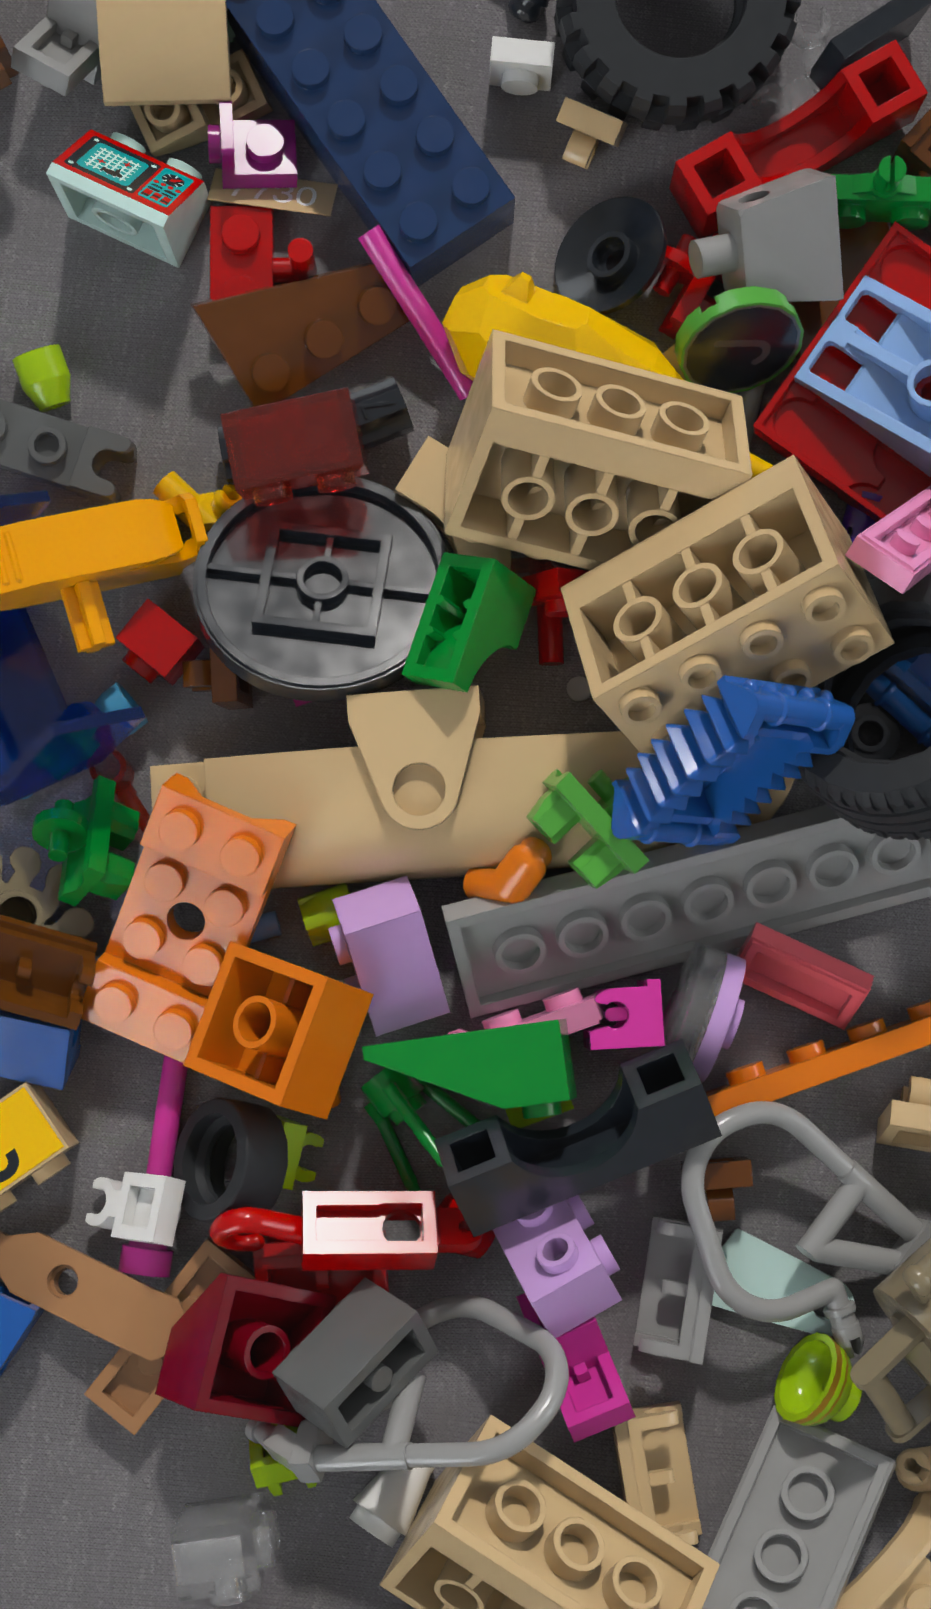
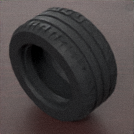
M931 573L904 594H901L879 578L870 580V586L895 643L870 656L865 661L851 666L812 688L830 691L833 699L850 705L855 712L858 702L873 680L897 662L922 654H931ZM850 731L844 746L836 753L830 755L811 754L812 768L798 766L803 781L839 817L848 821L857 829L861 828L864 832L876 833L880 837H891L895 840H903L904 838L919 840L921 837L924 839L931 838V746L923 752L897 760L866 759L854 753Z

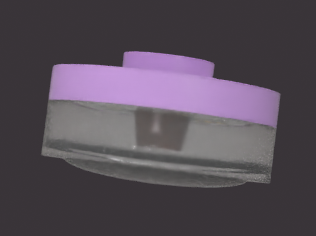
M697 942L682 965L671 988L663 1011L665 1045L682 1039L701 1082H704L711 1072L721 1048L728 1050L737 1032L745 1001L739 999L744 979L746 960Z

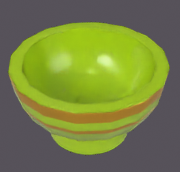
M816 1332L805 1336L791 1349L782 1363L776 1379L774 1399L776 1410L784 1420L804 1426H816L828 1420L842 1422L849 1418L856 1410L862 1396V1390L858 1389L851 1380L850 1372L852 1366L849 1356L828 1334Z

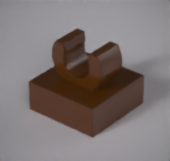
M211 648L210 660L182 662L184 688H192L193 692L212 691V703L228 710L253 708L252 685L228 669Z
M737 1156L709 1159L705 1172L704 1189L713 1222L736 1220L732 1188L753 1186L751 1160L747 1157ZM680 1161V1163H681V1174H682V1168H683V1163H684V1161Z

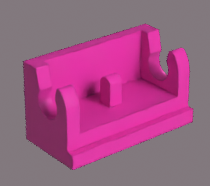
M660 979L637 980V987L607 988L594 992H597L594 998L596 1003L607 1005L613 1002L617 1005V1008H608L604 1013L607 1020L617 1021V1023L613 1026L597 1025L583 1029L585 1048L601 1050L665 1046Z

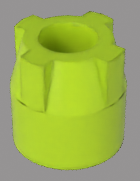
M340 884L297 899L303 922L313 947L331 941L328 928L340 924L332 899L350 894L347 884Z

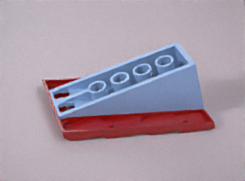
M896 221L844 294V299H841L753 424L755 434L766 441L773 450L786 459L794 455L805 472L836 492L841 500L864 512L875 522H878L931 486V247ZM862 491L883 497L880 502L863 498Z

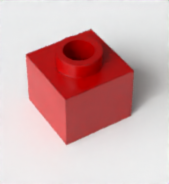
M148 598L115 637L128 650L122 661L150 684L159 675L173 686L183 674L182 662L195 660L204 649V646L196 636Z

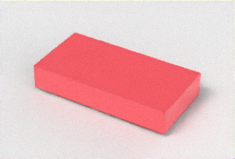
M758 922L755 923L736 955L746 960L743 984L845 1030L869 994L874 978L873 975Z

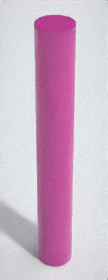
M380 225L375 226L360 236L358 240L459 400L467 398L473 381L460 373L444 327Z

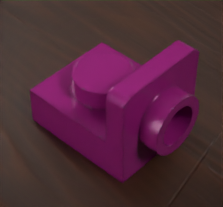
M219 101L220 125H207L209 164L222 165L223 189L297 188L295 121L233 120L232 101Z

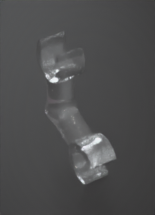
M824 7L821 8L819 16L820 30L813 34L806 33L800 28L797 12L794 16L797 26L791 43L801 50L805 74L783 87L777 84L764 85L752 98L750 109L759 107L767 101H773L780 106L781 111L770 117L767 125L788 115L791 110L805 103L821 91L809 75L811 74L810 70L826 48L825 42L831 27V17Z

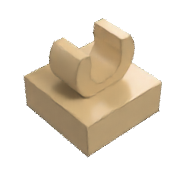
M565 97L556 121L573 128L574 131L568 141L562 159L588 170L599 141L601 140L618 148L628 124Z
M916 1076L909 1078V1087L903 1086L900 1101L892 1099L878 1118L876 1143L931 1152V1079Z

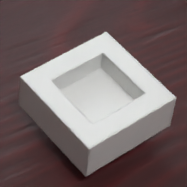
M493 36L489 85L501 86L505 92L514 95H532L538 90L550 91L555 42Z

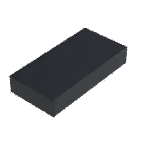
M931 0L889 1L832 38L810 70L811 74L809 77L822 90L841 69L895 39L899 43L914 30L931 6Z

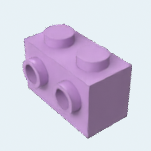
M407 875L332 899L340 924L328 928L339 965L352 962L356 974L345 978L344 982L374 994L367 1012L376 1037L450 1013L422 912Z
M579 1195L493 1229L528 1300L546 1330L555 1338L622 1301L609 1277L621 1269L601 1234L590 1241L587 1238L584 1230L595 1223Z

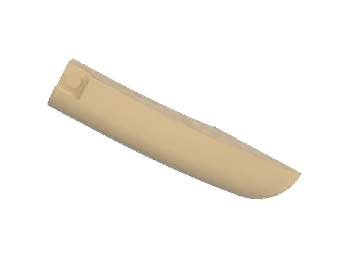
M622 731L474 739L456 808L443 823L425 830L406 828L395 822L387 814L358 746L204 759V762L150 766L152 810L161 786L175 773L189 778L204 798L250 818L285 819L296 824L272 889L383 882L406 875L409 880L465 877L467 871L472 868L496 869L513 846L520 845L528 837L540 838L549 845L552 851V861L546 867V872L575 871L568 863V860L592 837L578 822L556 844H553L534 827L526 816L539 798L549 790L542 782L556 769L562 774L568 771L598 802L601 797L587 783L597 771L602 769L614 782L616 779L628 777L626 773L627 767H642L637 757V753H640L639 750ZM426 764L411 765L405 768L396 778L394 784L396 803L408 814L422 816L432 813L441 805L444 799V779L440 772L432 766ZM784 777L786 790L768 789L772 803L757 802L761 813H748L751 824L770 820L779 807L785 802L796 778ZM736 825L737 828L743 827V826H747V825ZM632 840L643 853L679 844L655 841L651 844H643L639 840Z

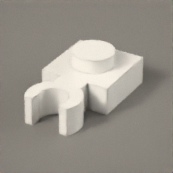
M124 1172L123 1181L99 1177L94 1180L92 1188L105 1192L106 1203L100 1213H87L85 1221L91 1226L112 1230L111 1237L172 1247L177 1223L181 1215V1203L186 1181L169 1176Z

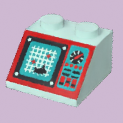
M92 129L51 162L46 174L69 218L180 268L211 205V200H207L209 194L205 182L201 180L202 175L195 168L174 158H169L167 163H163L146 155V149L140 143L124 134L113 132L109 138Z

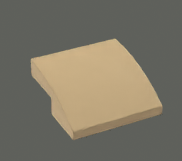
M96 0L101 80L105 106L217 104L219 101H231L226 0Z

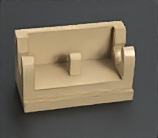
M680 1401L632 1408L636 1416L635 1418L612 1427L624 1502L690 1545L698 1544V1535H702V1528L698 1514Z

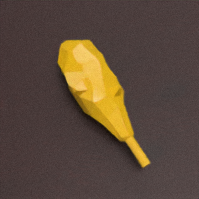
M524 272L514 277L509 275H488L461 287L442 322L460 373L472 381L475 378L492 329L684 380L654 342L588 306L535 286L532 276ZM750 453L751 479L774 466Z

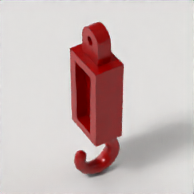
M303 1191L301 1216L263 1208L241 1207L227 1210L217 1216L209 1229L210 1237L216 1245L235 1251L261 1250L265 1244L262 1235L301 1245V1271L434 1270L438 1253L470 1252L478 1247L483 1237V1234L476 1237L473 1236L459 1208H436L435 1191ZM415 1220L418 1223L419 1238L417 1241H387L383 1235L382 1226L385 1221ZM460 1228H465L468 1232H462Z

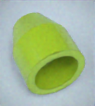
M59 344L28 351L12 360L24 393L40 412L54 410L70 403L71 374Z

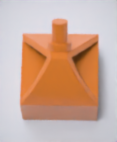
M230 941L183 1066L280 1107L327 1120L331 1108L341 1103L339 1086L374 994Z

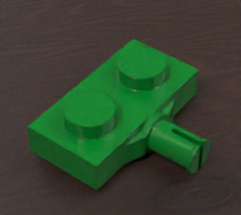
M891 155L883 158L879 163L878 169L873 173L853 175L831 174L836 176L839 229L858 228L866 222H890L892 227L895 221L908 231L927 227L931 224V177L906 175L907 168L904 160L899 156H894L891 163Z

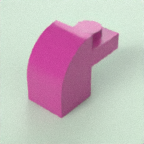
M523 1293L516 1296L523 1316L545 1328L526 1294ZM595 1316L557 1337L556 1339L565 1352L569 1368L568 1388L560 1409L574 1443L635 1418L636 1416Z

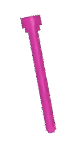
M165 1055L162 1064L146 1174L172 1177L188 1067L183 1066L184 1063ZM129 1241V1243L122 1244L118 1271L141 1276L170 1277L174 1250L168 1249V1246Z

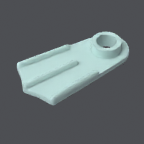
M739 1228L734 1230L722 1246L733 1278L744 1290L760 1298H783L826 1279L834 1278ZM843 1283L848 1299L854 1301L850 1289ZM714 1291L712 1306L735 1312ZM814 1311L792 1320L772 1322L812 1334L819 1332L833 1336L829 1318L819 1316Z

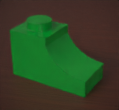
M443 552L402 675L416 684L468 693L477 671L493 652L499 648L517 650L537 589L497 559Z

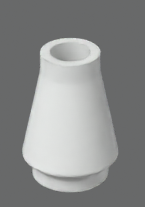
M435 1467L380 1471L353 1499L357 1506L349 1518L393 1548L400 1535L406 1536L410 1529L430 1475Z

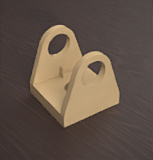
M470 686L468 693L435 688L346 695L348 723L387 814L398 824L415 830L430 829L447 820L458 803L474 739L483 738L486 729L485 701L479 686ZM415 764L432 766L440 772L445 782V795L441 805L432 813L422 816L404 812L396 803L394 796L396 778L405 768Z

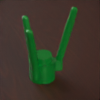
M384 1068L361 1087L362 1092L370 1101L364 1109L377 1125L407 1191H421L389 1117L396 1126L405 1121L439 1167H442L434 1141L436 1138L417 1113L418 1110L427 1104L420 1093L424 1092L465 1127L480 1122L478 1118L439 1086L388 1068Z

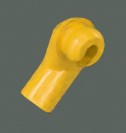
M175 471L163 477L153 491V494L160 501L185 493H191L195 496L206 531H210L223 513L246 496L240 487L233 484H225L223 490L198 494ZM175 514L187 527H189L186 514Z

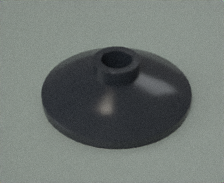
M628 196L605 200L586 211L568 230L557 253L555 282L560 295L588 306L603 315L621 310L638 299L658 275L666 254L667 232L659 213L647 202Z

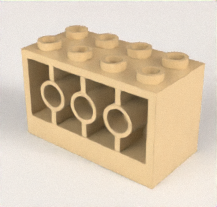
M492 329L446 454L444 534L460 537L469 543L488 544L520 552L533 559H548L590 571L751 479L752 468L743 398L733 393Z
M794 455L560 587L592 698L640 753H655L651 739L670 740L666 724L689 725L684 709L707 711L701 695L722 699L717 681L723 675L810 688L855 664L865 661L870 656L895 643L863 567L845 556L852 545L849 534Z
M490 1415L468 1442L493 1438L509 1430L511 1427ZM532 1442L521 1452L494 1464L473 1467H446L430 1489L386 1571L380 1586L415 1609H702L720 1564Z

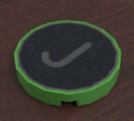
M750 286L731 289L715 296L716 304L706 309L703 313L699 306L686 317L676 334L674 352L686 381L729 393L748 391L769 382L785 370L801 349L804 329L794 305L792 306L788 303L784 294L776 289Z

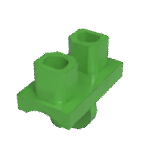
M556 769L542 782L549 790L539 798L526 816L527 819L553 844H556L578 822L592 838L568 860V863L589 886L597 889L617 876L623 869L636 874L649 859L632 840L618 839L612 833L613 781L602 769L591 776L587 783L601 797L597 802L570 772L567 771L562 774Z

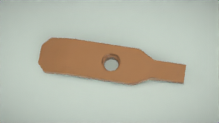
M0 1231V1277L10 1293L149 1361L156 1360L165 1355L171 1328L184 1314L179 1298L126 1275L44 1233L9 1235ZM71 1269L77 1274L78 1284L73 1293L66 1295L60 1290L58 1280L63 1271Z

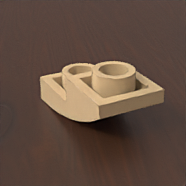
M243 49L231 54L230 79L233 120H256L272 112L271 104L248 55ZM219 103L130 106L149 150L154 157L208 141L207 125H220Z

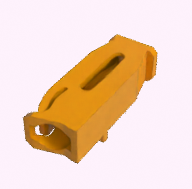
M185 493L164 501L135 499L0 526V611L63 600L78 653L85 651L92 653L99 651L101 648L113 646L115 639L101 591L178 576L183 573L184 568L195 562L200 547L208 541L196 497L191 493ZM175 514H186L192 538L186 540L184 544Z

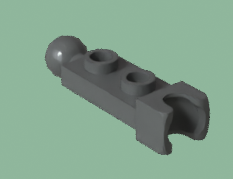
M0 399V469L75 492L77 496L105 505L121 502V495L116 491L113 483L100 478L99 474L102 466L107 462L120 461L129 464L136 460L137 448L131 440L93 426L85 427Z

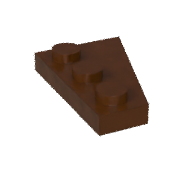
M373 262L318 274L306 279L272 287L267 286L245 291L246 293L220 299H210L190 304L258 415L263 414L410 321Z

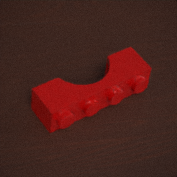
M895 39L841 69L821 91L781 119L761 129L745 134H735L730 131L679 159L675 163L669 189L699 239L706 238L718 231L716 208L721 200L802 169L811 168L821 172L828 170L912 123L928 92Z

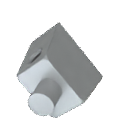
M811 168L802 169L721 200L716 208L718 235L691 240L689 243V263L694 276L699 279L722 274L725 291L758 286L778 290L786 296L788 302L837 301L844 299L835 175Z

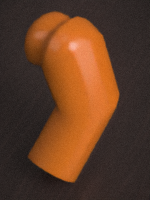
M528 837L520 845L513 846L496 869H469L463 881V889L466 896L470 899L480 897L506 903L524 901L538 886L545 876L546 867L551 864L552 851L549 845L540 838Z

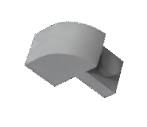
M48 0L46 17L13 47L11 68L65 97L82 80L94 85L101 78L96 0Z

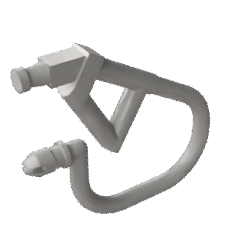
M754 1101L718 1114L715 1118L722 1136L689 1149L684 1159L681 1175V1192L685 1211L706 1275L714 1291L732 1310L744 1317L760 1322L772 1323L792 1320L826 1305L823 1312L825 1317L830 1320V1329L835 1342L845 1350L849 1358H854V1353L861 1355L865 1338L860 1322L854 1312L856 1305L853 1300L848 1299L845 1287L839 1279H826L783 1298L764 1299L744 1290L733 1278L705 1196V1172L712 1153L730 1134L751 1125L769 1124L778 1126L792 1134L837 1176V1179L842 1184L795 1245L803 1255L814 1262L890 1275L931 1237V1221L917 1218L858 1162L854 1159L852 1160L818 1127L797 1110L777 1102ZM861 1202L900 1236L891 1249L835 1239V1237Z
M475 1295L447 1296L433 1300L416 1309L427 1329L450 1319H477L532 1348L539 1354L544 1363L545 1380L538 1399L525 1416L509 1430L482 1441L413 1444L410 1442L426 1380L425 1374L419 1371L383 1410L391 1408L382 1443H355L346 1449L341 1444H333L334 1439L306 1418L300 1422L297 1434L280 1424L275 1426L268 1422L249 1420L245 1428V1435L252 1442L260 1443L274 1460L291 1470L301 1483H321L325 1472L412 1470L413 1468L473 1467L494 1464L510 1458L528 1447L540 1436L556 1416L568 1388V1362L558 1340L540 1325L485 1297Z

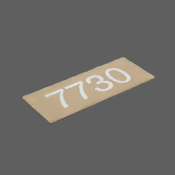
M216 168L207 200L331 216L338 184L297 179V188L223 189L222 169Z

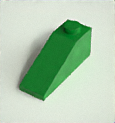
M566 1019L362 1047L363 1059L365 1061L502 1109L521 1107L523 1119L563 1114L561 1101H568L577 1097Z

